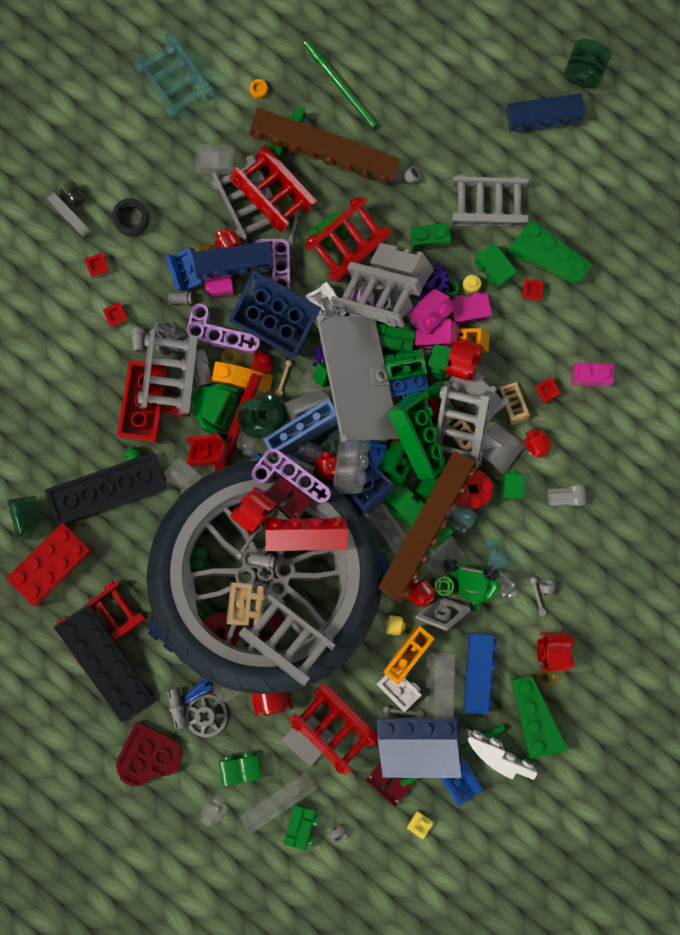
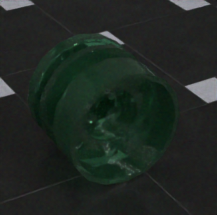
M580 39L576 41L563 73L565 78L572 84L582 88L593 89L599 87L605 73L604 70L607 68L611 58V52L605 45L594 40Z
M263 392L240 405L237 412V422L241 431L253 439H261L281 428L285 424L288 414L282 398L272 392Z

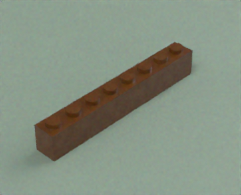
M258 107L249 135H252L256 140H266L275 147L283 146L292 153L298 154L300 152L309 159H319L324 161L326 165L342 167L343 171L359 173V176L366 179L373 178L382 185L392 183L400 158Z
M456 451L453 452L380 583L378 589L382 593L401 603L403 599L408 598L412 582L418 580L422 564L428 562L432 546L436 547L439 542V533L442 529H446L450 513L456 511L460 495L463 496L468 488L467 482L470 478L473 479L477 472L475 460Z

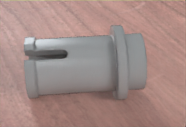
M185 291V293L169 292V304H186V306H189V304L193 303V294L189 291Z
M143 327L131 328L130 335H132L133 351H145L143 336L145 331H143Z
M251 552L249 565L262 566L269 570V568L274 566L275 556H271L270 553L269 555Z

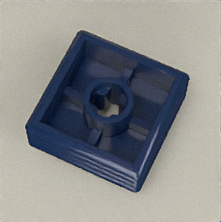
M371 460L366 461L340 483L342 489L365 514L369 513L395 491L393 483Z

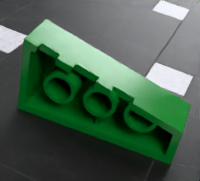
M532 219L506 253L510 257H516L526 264H532L540 270L553 273L554 276L575 285L578 284L592 266L591 263Z
M428 391L411 393L387 411L418 479H434L443 472L446 466L441 445L437 443L436 439L438 434L437 428L433 427L431 419L433 412L432 407H429L427 398H429Z
M393 483L395 491L381 503L386 508L391 507L395 511L393 513L400 522L404 520L409 525L407 529L410 531L424 503L420 500L417 501L415 499L416 496L403 483ZM449 527L445 530L442 529L438 535L440 536L436 547L432 546L431 549H436L453 531Z
M526 675L511 678L510 683L526 756L529 759L568 751L533 677Z

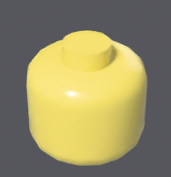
M468 275L463 281L462 288L466 294L471 295L479 292L482 283L478 276Z
M394 615L388 616L386 633L395 636L401 635L406 627V623H403V618Z

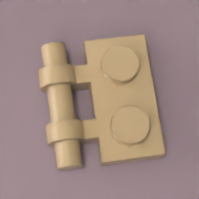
M232 582L226 624L248 626L250 618L254 619V627L264 614L262 612L263 602H266V595H264L265 587L257 586V592L252 593V585ZM251 600L256 601L255 612L250 611Z

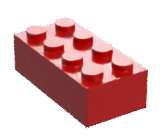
M129 360L117 436L121 439L158 444L164 404L147 402L145 409L140 408L141 403H138L139 391L142 392L145 362ZM151 364L150 375L169 378L170 369L168 366ZM149 383L148 395L166 397L168 386Z
M61 523L6 577V580L32 606H39L94 551L67 524Z

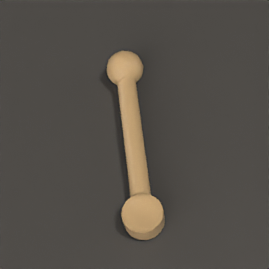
M291 360L285 362L286 368L279 389L275 392L278 398L283 395L282 389L289 368L293 365Z

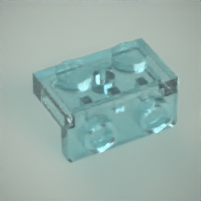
M459 503L456 511L450 513L448 524L465 534L474 524L478 515Z

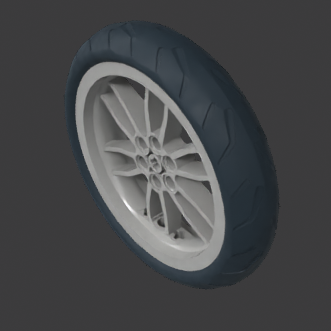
M259 460L233 464L204 476L190 486L176 500L164 515L154 536L148 559L146 578L149 603L157 627L172 651L183 663L203 678L225 688L253 694H274L298 690L330 675L354 654L367 636L377 614L381 599V591L378 587L383 580V570L376 537L368 519L364 517L363 511L340 486L331 480L323 481L322 478L317 476L316 471L304 466L301 467L329 487L331 498L328 502L319 503L300 490L312 502L297 518L301 519L305 511L314 518H346L348 528L347 550H314L287 560L283 557L285 551H266V544L265 548L259 550L251 541L248 546L249 549L244 552L243 559H237L236 553L240 551L227 543L210 523L220 514H226L239 530L245 542H247L250 536L244 528L230 517L231 511L229 509L242 504L240 502L247 493H250L255 486L265 493L281 476L276 472L267 483L256 482L252 477V471ZM269 460L270 463H272V464H275V463L278 462V461H271V460ZM292 464L285 467L286 475L291 476L294 474L295 467ZM260 469L257 472V477L260 480L266 478V470ZM308 476L303 477L301 485L304 488L309 487L311 479ZM316 482L314 488L309 492L312 494L314 490L319 494V499L322 497L326 498V490H319L318 488H316V486L319 485ZM291 491V493L281 502V504L283 502L286 503L293 496L294 493ZM277 508L274 509L271 519L277 518L279 513ZM205 529L209 530L220 545L242 563V567L209 569L191 573V554L202 532ZM251 552L263 555L275 552L278 556L274 560L273 568H269V570L266 567L249 565L247 561ZM330 554L334 556L335 571L323 573L295 572V566L307 560ZM282 567H288L291 572L289 575L283 576L279 570ZM266 570L268 574H271L268 575V579H264V576H260V574H262V571ZM243 574L251 576V580L248 583L240 580ZM211 576L236 577V583L252 585V593L257 589V586L265 587L264 595H266V601L269 595L273 597L277 595L282 600L289 596L302 605L321 625V629L318 630L319 633L322 635L326 633L334 639L332 643L335 644L333 650H330L328 647L324 649L308 670L309 674L307 676L310 680L303 686L262 653L254 651L253 646L249 645V648L245 650L231 645L237 625H231L225 640L214 634L198 615L196 602L219 599L230 595V586L217 592L198 595L195 592V579ZM339 577L341 591L333 613L327 621H324L310 603L289 587L288 583L290 581H317ZM280 585L284 591L281 594H275L272 589L274 586ZM263 602V612H262V613H264L265 603H266V602ZM281 612V614L283 615L284 619H286V618H287V615H285L283 612ZM293 622L290 627L299 636L302 631ZM314 636L307 638L291 658V664L296 668L302 666L320 641ZM289 648L276 652L279 655H281L282 653L285 654Z

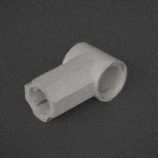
M204 348L196 350L194 377L198 389L214 384Z
M585 485L547 490L549 506L587 505Z

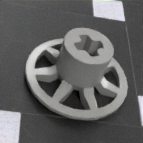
M158 321L153 326L157 338L183 341L179 339L184 338L187 340L185 333L169 322ZM177 330L179 334L175 335L174 331ZM155 345L156 349L164 355H170L173 350L185 352L179 348Z
M205 694L191 701L185 712L188 728L192 733L200 737H212L220 733L225 727L228 717L223 701L211 694ZM205 698H212L216 701L209 707L206 704ZM201 699V708L192 707L195 701ZM218 703L222 706L224 714L215 713L214 709ZM190 710L195 713V719L191 722L189 721ZM224 717L223 723L218 729L214 720L215 718ZM197 723L201 726V733L196 731L192 724ZM209 725L216 730L213 733L204 734L206 727Z

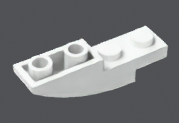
M466 729L465 734L471 747L491 768L512 780L516 773L532 780L535 779L537 771L531 761L527 759L520 760L514 754L505 752L502 742L496 738L491 737L489 739L477 730L472 732Z

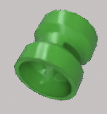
M440 577L435 580L433 588L439 596H448L454 590V583L448 577Z

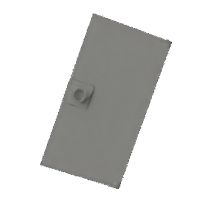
M317 316L341 442L399 439L387 413L393 407L376 321L358 316Z

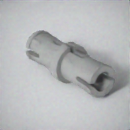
M179 688L167 690L170 704L169 712L172 713L174 728L181 729L187 727L183 710L185 706L184 704L182 705Z

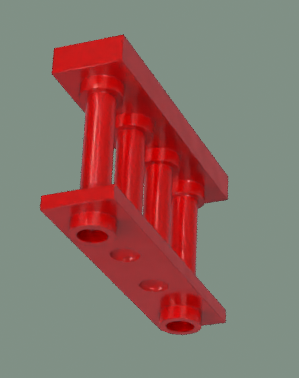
M264 145L255 157L257 161L243 172L238 167L234 168L229 178L271 222V225L282 233L289 224L287 221L289 217L299 209L307 213L317 200L271 150ZM261 167H264L270 175L255 186L248 177ZM276 181L283 189L267 200L261 191ZM289 195L296 203L280 214L274 205Z
M357 196L349 202L350 205L320 232L312 234L306 240L307 243L304 247L309 250L315 248L329 266L330 272L326 275L330 281L337 282L349 272L347 267L350 262L359 263L392 234L388 227L377 226L362 205L368 201L366 197ZM355 211L359 213L372 231V235L367 239L361 236L348 218ZM342 223L358 243V247L354 251H349L334 231ZM327 236L331 238L344 255V259L339 264L334 262L320 243Z
M120 581L109 582L104 586L105 590L87 603L90 608L95 605L112 628L110 636L114 642H117L147 619L143 612L139 614L133 612L117 590L122 585ZM109 594L113 596L127 616L128 622L124 625L116 622L101 601ZM67 616L62 617L56 623L58 624L63 621Z
M323 682L314 691L317 698L300 716L294 713L288 720L291 722V727L297 732L300 731L333 764V768L339 774L347 775L352 771L348 766L349 762L364 745L369 747L374 745L378 741V735ZM322 703H326L331 708V712L313 731L305 722ZM336 717H340L345 722V726L327 745L319 736ZM350 731H354L359 736V740L341 759L333 750Z

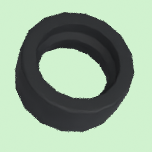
M127 198L119 201L114 206L112 220L117 230L123 235L129 237L138 236L147 229L149 214L144 204L139 200ZM130 207L137 208L142 214L141 222L133 228H127L120 222L121 213Z

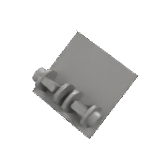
M313 715L305 722L313 731L320 724ZM293 728L281 740L310 767L322 754L300 731L297 732ZM326 728L319 737L328 745L335 735Z

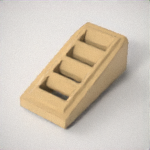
M517 382L499 387L502 399L505 397L508 400L518 399L508 402L505 406L511 426L528 421L530 414ZM514 390H515V393H514V394H510V395H507V396H506L505 393H508V392H511V391H514ZM520 405L519 408L513 410L511 409L512 407Z
M447 417V428L455 429L461 425L462 428L459 431L473 433L463 420L456 419L457 422L450 427L448 424L455 418ZM451 437L461 450L468 451L473 445L468 442L464 446L462 442L465 440Z

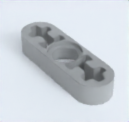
M54 192L46 198L82 237L90 232L89 228Z

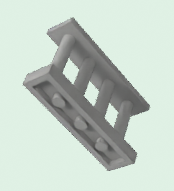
M253 155L246 157L247 164L244 165V168L240 169L242 172L256 162ZM260 169L252 174L255 180L252 183L255 186L264 180ZM215 172L211 173L213 177L211 184L215 192L219 191L237 229L234 231L240 240H243L245 245L248 244L246 235L271 224V222L264 218L242 229L238 219L258 210V208L251 204L234 212L230 202L245 196V194L238 190L226 196L222 186L232 182L229 178L231 174L218 179ZM268 186L261 191L267 200L273 197ZM275 204L274 207H275V208L279 211V213L281 214V212H280V210H279L277 204Z
M464 174L457 175L456 177L453 176L452 187H458V211L452 214L451 226L525 228L528 224V215L521 213L522 188L526 189L529 179L522 176H514L512 178L468 177ZM466 187H477L476 212L474 214L465 211ZM484 187L495 188V212L493 214H486L484 212ZM503 188H514V213L512 215L503 213Z
M350 262L347 269L352 279L342 298L331 297L335 309L341 313L348 312L381 321L392 327H404L405 324L400 312L409 295H420L422 288L419 280ZM358 282H368L359 302L350 301L349 299ZM375 286L385 287L375 307L366 305ZM392 290L402 291L393 311L384 310L383 308Z
M151 329L149 334L145 335L144 345L147 346L144 380L142 392L139 391L138 403H141V409H145L147 402L176 406V408H179L180 414L189 413L198 336L189 335L187 340L184 341L155 337L154 329ZM153 345L183 349L185 351V359L175 360L152 356ZM151 364L180 368L183 370V378L173 379L151 376ZM149 383L178 387V389H181V396L170 398L148 395Z
M448 382L441 388L439 395L442 400L437 424V443L441 445L442 453L452 455L456 451L475 460L476 468L478 469L482 461L494 392L486 390L482 395L476 397L452 391L453 382ZM450 398L476 404L479 407L478 414L471 415L449 409ZM447 417L474 423L476 426L475 432L471 434L447 428ZM444 435L470 441L473 444L472 451L468 452L444 446Z
M269 595L267 597V601L271 603L269 608L253 628L247 630L244 627L240 631L239 636L301 685L305 686L310 680L307 676L309 674L308 670L326 647L333 650L335 644L332 643L334 639L326 633L322 635L284 606L285 601L280 597ZM277 609L287 615V618L270 640H266L264 643L258 638L260 636L259 632ZM296 622L303 628V631L286 653L279 655L274 651L276 649L275 645L292 623ZM311 634L320 642L303 665L296 668L291 664V658Z

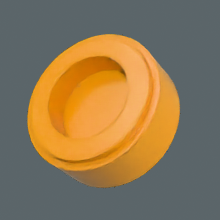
M261 79L251 82L249 86L251 96L255 99L265 98L268 94L267 83Z

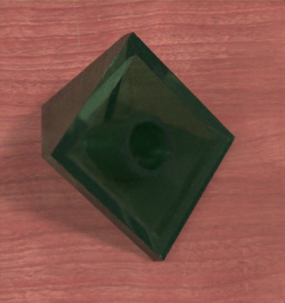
M35 496L7 500L16 538L30 540L44 515L39 513Z

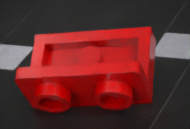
M211 434L187 437L186 442L191 446L187 461L189 466L224 464L228 443L220 435Z

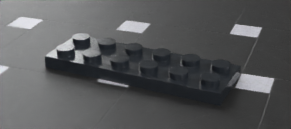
M152 452L45 489V493L55 524L59 526L61 523L66 524L165 490L167 486L156 453Z
M88 604L54 626L56 632L121 722L154 701L153 695Z

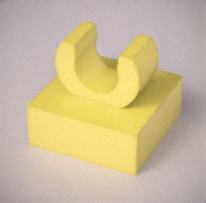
M416 811L406 828L421 839H424L434 822L419 811Z

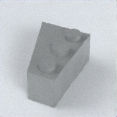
M380 243L370 261L374 268L417 278L421 288H424L433 271V267L423 252L418 251L417 255L411 254L410 249H405L403 252L398 250L396 246Z
M478 371L474 381H466L451 376L449 381L453 382L452 388L456 392L460 391V393L476 397L482 395L486 390L494 392L489 420L509 402L506 397L501 399L496 393L497 389L493 385L490 387L484 380V376ZM466 402L467 405H472L477 410L476 414H478L479 407L476 404Z

